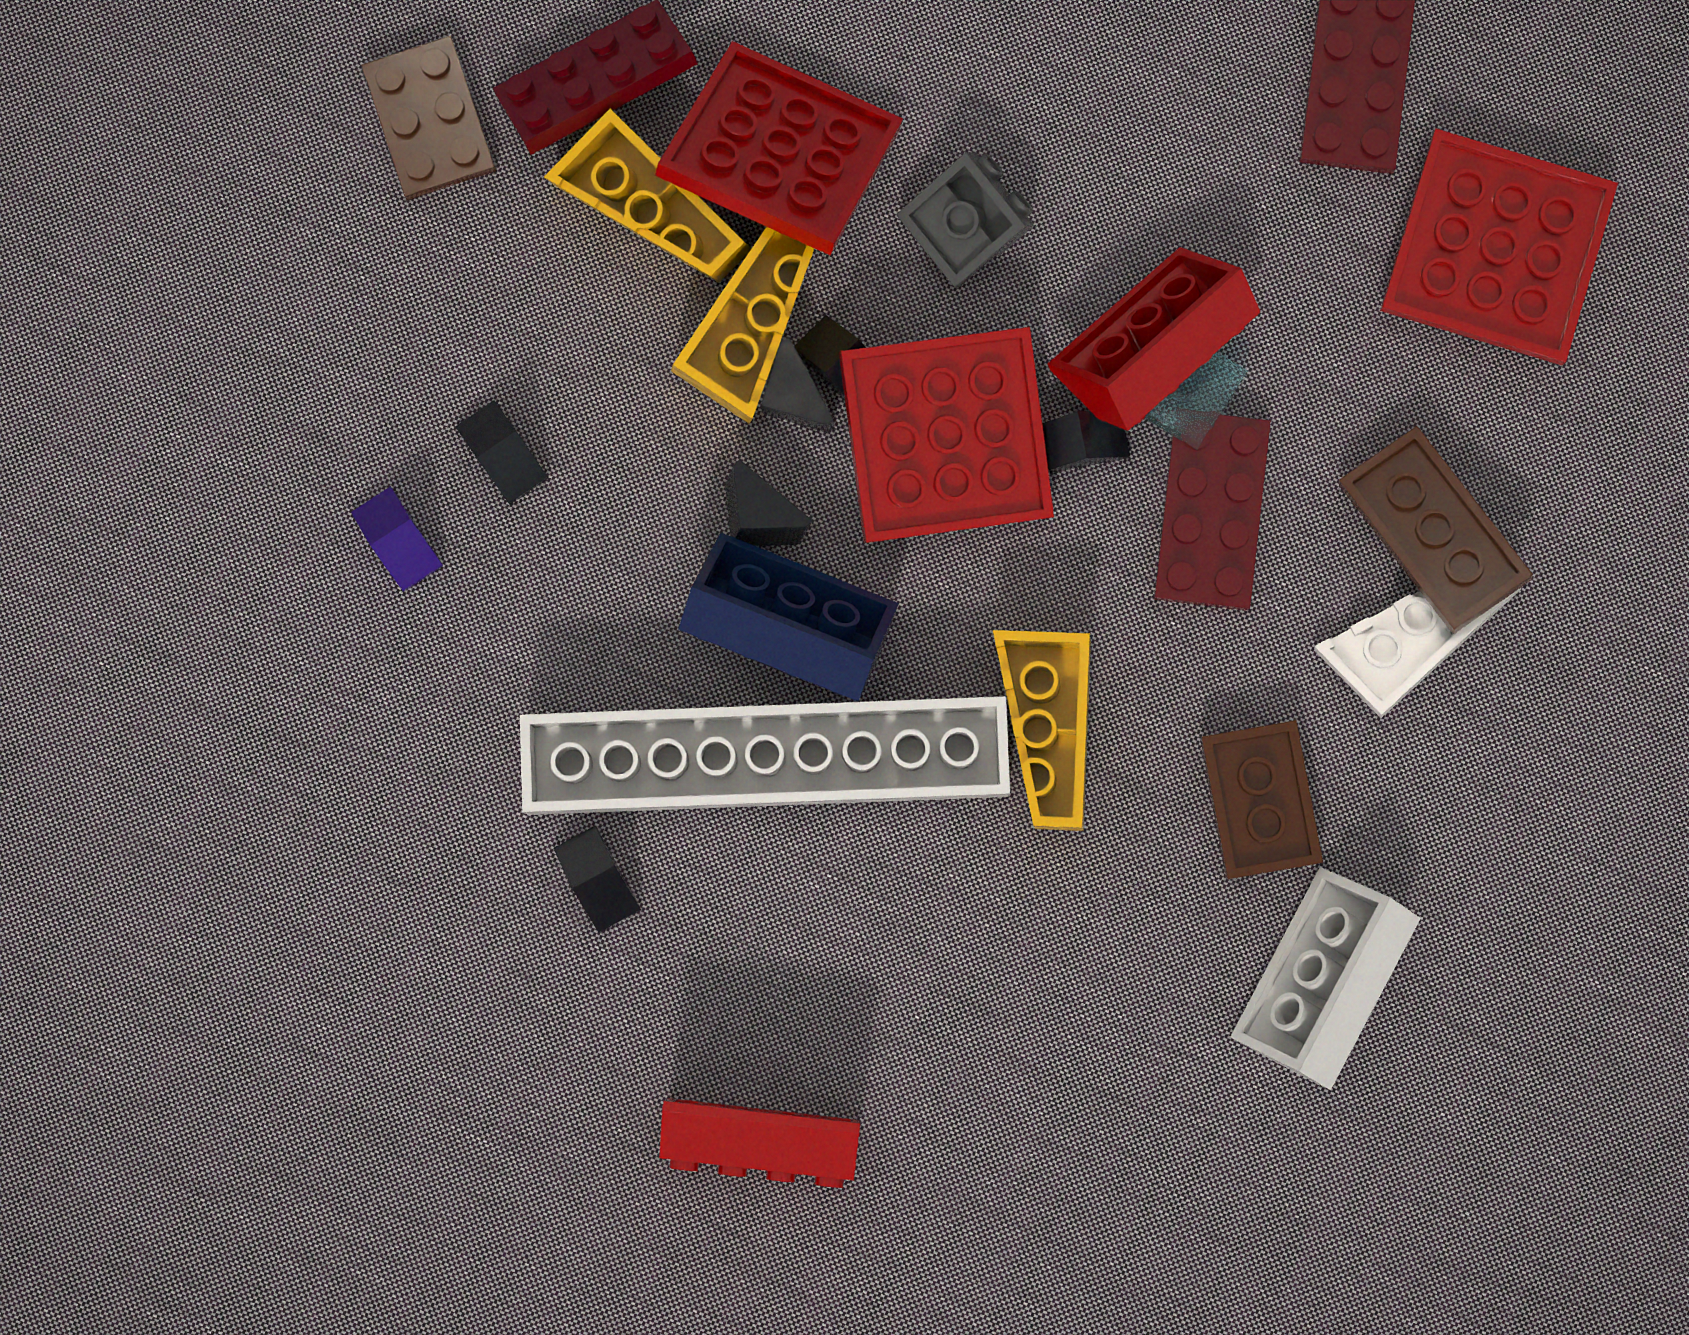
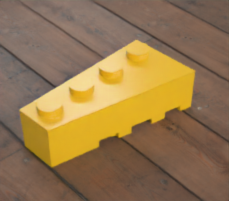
M609 109L544 178L559 189L720 283L749 253L751 248L698 195L655 176L657 165L661 158L615 112Z
M766 227L673 363L671 371L750 424L814 248Z
M993 630L1033 826L1035 829L1084 831L1091 654L1090 633Z

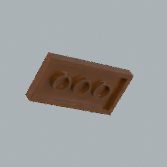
M1418 426L1339 479L1340 488L1452 634L1458 632L1532 580L1533 573Z

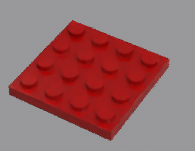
M732 41L658 162L655 176L831 256L895 140L903 118Z
M1435 128L1431 136L1380 311L1558 365H1564L1570 351L1618 182Z
M1030 327L839 352L864 543L1054 517Z

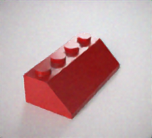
M1179 247L1048 362L1047 365L1050 371L1098 419L1129 431L1134 425L1140 423L1165 397L1175 392L1179 385L1193 372L1206 364L1232 337L1241 333L1245 326L1261 311L1242 268Z
M668 1098L663 1101L659 1158L670 1159L669 1168L676 1170L698 1171L699 1163L718 1165L717 1174L747 1177V1168L766 1170L767 1180L794 1183L796 1174L815 1176L814 1185L843 1188L844 1179L854 1181L861 1120Z

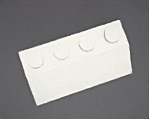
M1320 867L1230 1037L1291 1071L1331 1090L1421 918L1391 897Z

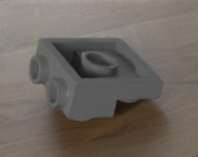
M965 152L896 214L955 288L962 286L995 256H1000L1035 226L1028 217L1033 212L1031 205L1018 191L1014 190L1012 193H1008L998 180L1003 176L1001 168L986 153L979 157L976 152Z

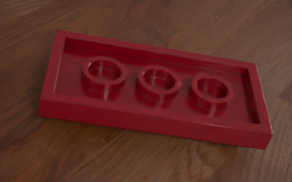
M654 0L636 8L630 14L608 26L594 31L591 35L562 51L552 54L549 58L529 69L511 76L507 81L492 89L530 155L597 120L609 109L613 111L696 66L698 63L691 48L659 0Z
M1318 0L1299 163L1387 174L1394 173L1396 170L1415 0Z
M1175 410L1153 600L1246 611L1250 609L1271 420Z

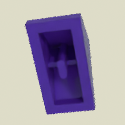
M391 486L351 512L369 545L403 592L443 566Z

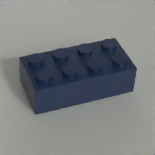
M720 532L691 587L678 630L738 653L745 658L753 659L783 671L790 676L798 677L828 689L835 694L859 701L883 648L899 603Z

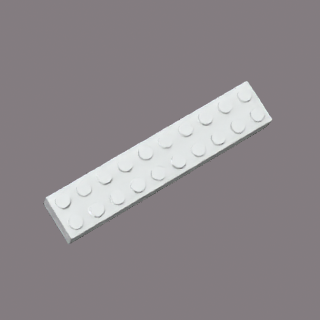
M1006 696L520 715L522 812L527 815L1008 797L1010 794Z

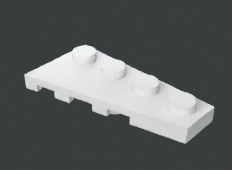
M1521 588L1455 634H1452L1423 594L1418 591L1413 595L1409 594L1393 603V606L1373 617H1367L1352 625L1349 630L1319 643L1314 646V651L1382 718L1515 596Z

